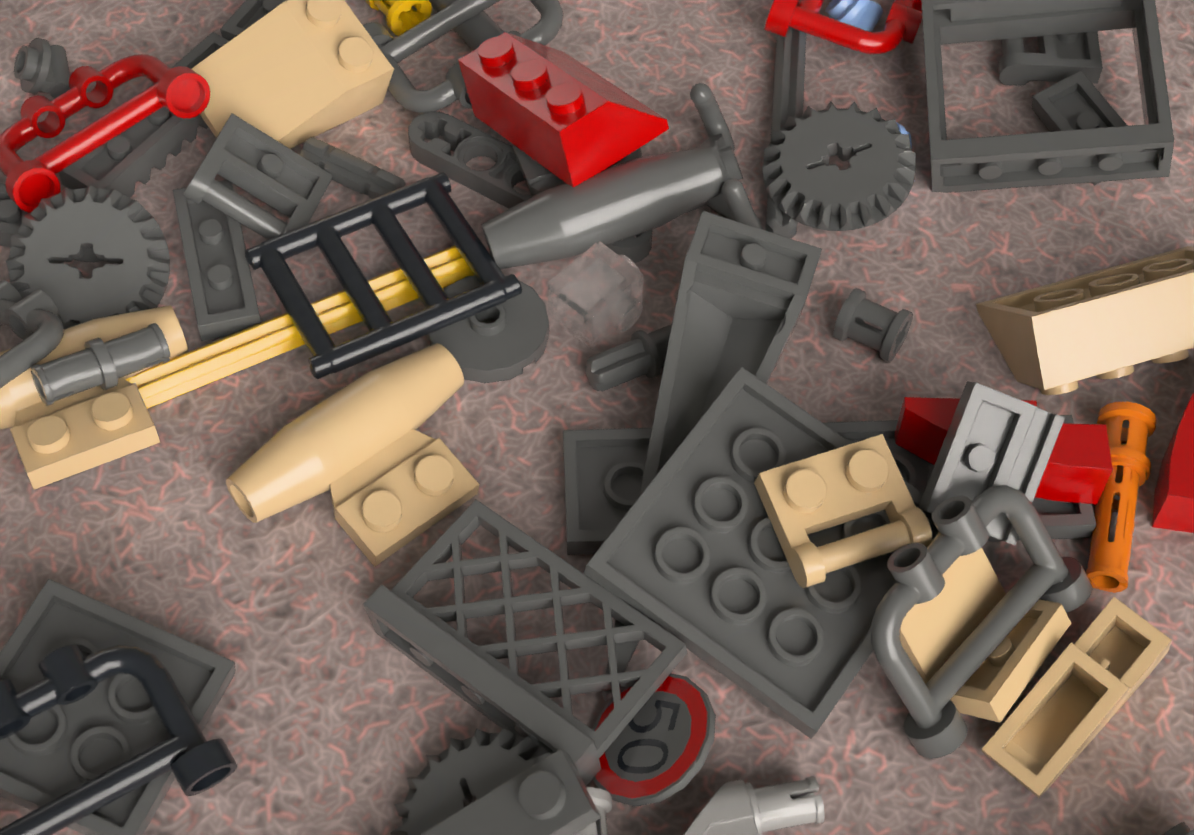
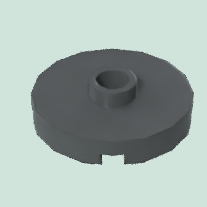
M475 275L467 276L447 286L444 291L449 298L481 286ZM519 280L522 286V293L428 334L430 346L436 343L444 346L458 362L464 380L492 383L511 380L523 373L524 367L530 365L534 359L536 363L542 357L549 338V319L546 305L532 287ZM487 319L495 320V322L489 324L480 321Z

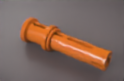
M1125 401L1107 404L1100 409L1097 418V424H1106L1113 471L1095 506L1096 527L1091 535L1088 569L1085 573L1092 584V588L1113 593L1121 592L1128 587L1129 577L1127 573L1135 528L1134 521L1138 489L1148 480L1151 474V462L1146 456L1148 437L1153 435L1157 420L1155 414L1149 408L1138 403ZM1123 421H1129V428L1122 427ZM1115 495H1118V496L1120 497V499H1119V500H1115V499H1114V496H1115ZM1118 512L1115 539L1113 542H1109L1112 513Z

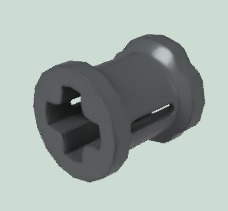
M855 288L845 300L834 326L833 337L842 342L850 338L880 352L882 360L890 363L906 339L912 323L913 313L906 309H902L898 313L866 299L865 291ZM864 320L881 327L882 330L877 329L869 324H866Z

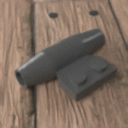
M512 144L517 163L532 197L482 223L481 226L490 254L500 270L566 259L658 228L721 194L724 180L717 158L710 146L642 157L641 148L601 173L572 187Z

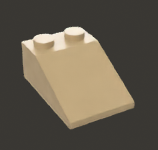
M287 0L194 66L192 70L202 76L210 87V101L200 115L216 138L233 113L291 149L305 142L308 138L316 137L382 104L394 68L345 0Z

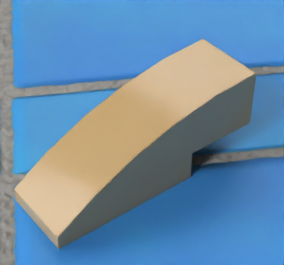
M1113 597L1076 643L1068 645L982 748V752L1040 798L1168 653L1172 640L1117 598Z

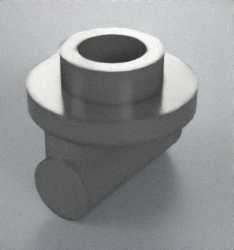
M37 37L28 46L23 45L19 49L14 64V75L20 79L21 88L24 92L37 94L39 91L50 93L53 98H56L70 89L66 50L62 46H50L47 40Z

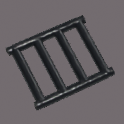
M444 172L432 177H426L281 234L245 251V258L254 270L262 268L312 354L313 357L308 358V362L314 378L320 379L329 374L345 370L500 305L522 293V286L519 280H517L514 274L504 276L449 195L452 191L451 184ZM427 203L481 286L449 298L395 215ZM373 225L426 308L393 322L341 237ZM318 246L370 332L335 345L285 259Z

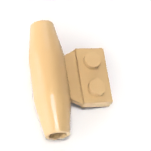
M169 305L92 319L64 329V336L57 348L36 364L41 365L84 350L85 342L95 338H101L103 342L146 328L153 323H156L161 328L170 350L169 359L187 353L188 346L172 306ZM10 349L0 352V356ZM31 368L0 389V430L10 428L34 490L160 443L155 425L136 383L131 384L125 380L149 368L118 378V385L110 389L103 390L100 386H96L55 401L54 404L49 406L43 403L32 378Z
M436 343L367 372L286 424L226 479V485L234 502L250 521L257 523L330 490L335 520L374 567L478 494L480 484L440 438L434 439L416 431L464 385V376L458 362L444 346Z

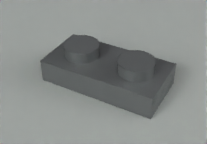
M1082 71L1032 95V110L1050 132L1128 126ZM1092 182V184H1093L1094 186L1097 185L1098 183H1100V182Z

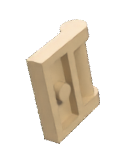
M883 434L761 472L754 482L791 571L802 588L824 582L827 573L898 550L907 544L922 543L928 547L932 542V531L928 519L923 511L915 506ZM882 510L886 511L891 522L820 547H816L815 544L810 542L808 537L809 534Z

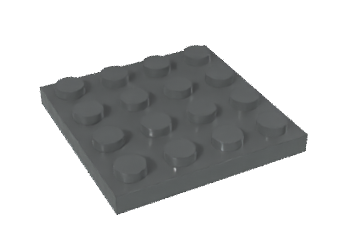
M741 367L590 559L584 574L684 642L689 651L811 739L818 732L873 652L871 623L876 607L886 592L896 583L887 567V562L895 551L827 573L825 581L807 588L800 587L791 571L754 482L761 472L852 443ZM904 480L914 504L918 508L924 493ZM882 510L809 534L808 537L810 542L815 544L816 547H820L891 522L886 511ZM922 510L930 524L933 541L939 531L932 520V513Z

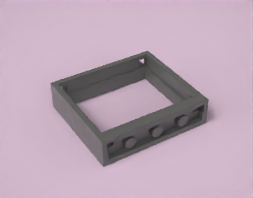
M922 0L932 192L952 193L1169 177L1174 148V135L1155 0ZM1132 28L1144 125L947 140L941 45Z

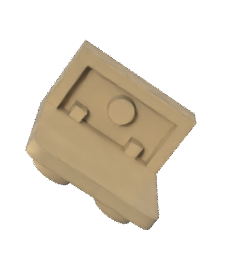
M939 532V533L937 534V536L933 539V541L929 544V546L938 538V536L940 535V532ZM982 547L969 555L959 556L943 574L945 586L941 593L928 602L915 604L902 621L900 628L901 644L925 684L1006 595ZM1044 600L1036 602L951 698L959 713L995 722L1002 721L1071 625V621L1061 603Z

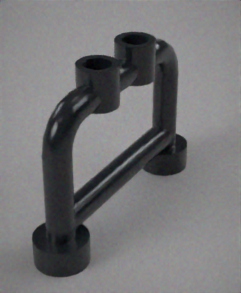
M68 645L53 651L41 660L38 667L45 679L19 692L16 691L11 680H0V740L19 732L30 722L32 717L57 704L68 705L74 703L94 691L98 683L118 674H130L140 681L170 735V738L2 827L0 835H52L172 770L184 794L192 796L216 786L229 777L237 768V763L223 739L206 740L167 668L154 654L137 646L116 645L97 651L85 658L78 645Z

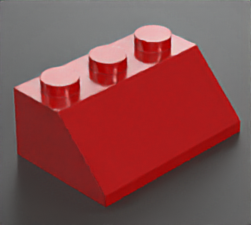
M504 32L497 37L485 40L477 49L458 59L474 116L572 187H576L587 179L601 173L669 130L667 119L563 51Z

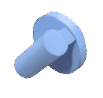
M832 0L825 9L830 18L870 32L873 31L883 14L882 7L877 2L870 0Z

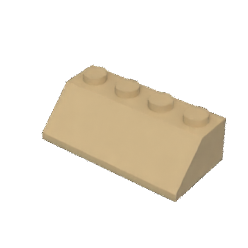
M1187 246L976 304L977 311L1017 382L1039 388L1043 395H1058L1074 391L1079 387L1078 380L1096 376L1099 379L1124 377L1134 372L1133 365L1149 360L1152 363L1180 361L1189 357L1188 349L1194 348V247Z

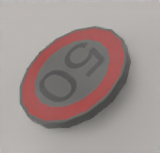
M670 673L599 758L601 769L593 778L594 783L601 789L608 791L612 796V800L635 807L662 802L685 788L704 766L714 742L716 715L708 695L688 677ZM632 687L621 690L622 699ZM613 698L600 712L592 729L593 731H596L613 711Z

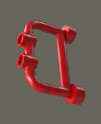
M774 0L764 30L786 37L791 27L854 51L867 54H884L894 50L902 40L913 44L922 21V0H894L884 28L880 32L866 31L819 14L824 0Z
M148 54L131 55L122 58L100 71L91 66H81L75 69L69 78L70 89L51 101L41 95L28 98L21 107L22 119L11 125L0 135V170L7 177L5 182L7 194L20 209L31 213L39 206L41 199L51 198L61 193V185L56 176L57 173L162 107H165L177 117L184 119L193 118L201 114L210 101V87L207 81L188 67L178 66L170 68L157 57ZM138 77H146L154 84L37 158L24 161L17 154L20 148L38 136L53 138L59 135L64 129L65 120L87 106L90 108L106 106L113 97V90L122 84ZM96 81L94 89L86 93L89 84ZM48 111L46 119L37 122L39 116L43 112Z

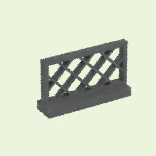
M476 499L391 591L381 584L363 604L373 628L379 636L500 728H504L521 737L526 738L529 736L550 754L563 748L571 757L585 786L600 771L599 758L687 654V647L684 642L613 593L604 589L587 575ZM480 525L499 538L500 555L468 560L462 559V544ZM509 546L519 553L509 554ZM451 556L453 557V562H446ZM539 566L550 573L552 592L513 597L511 570ZM502 571L504 598L465 603L464 576ZM454 578V605L426 608L413 599L428 581ZM560 581L571 589L561 590ZM593 603L603 610L605 629L565 634L562 606ZM554 608L555 636L525 640L516 639L514 613ZM505 614L507 642L477 646L468 639L467 619ZM612 617L624 626L613 628ZM457 620V630L446 622ZM646 640L662 652L648 669L618 672L616 643ZM607 645L610 674L569 679L567 650ZM558 651L560 681L529 684L520 677L518 656ZM508 658L509 668H507L497 659ZM632 687L622 699L621 689ZM612 690L614 709L596 731H593L573 716L571 695ZM562 696L563 708L550 698Z

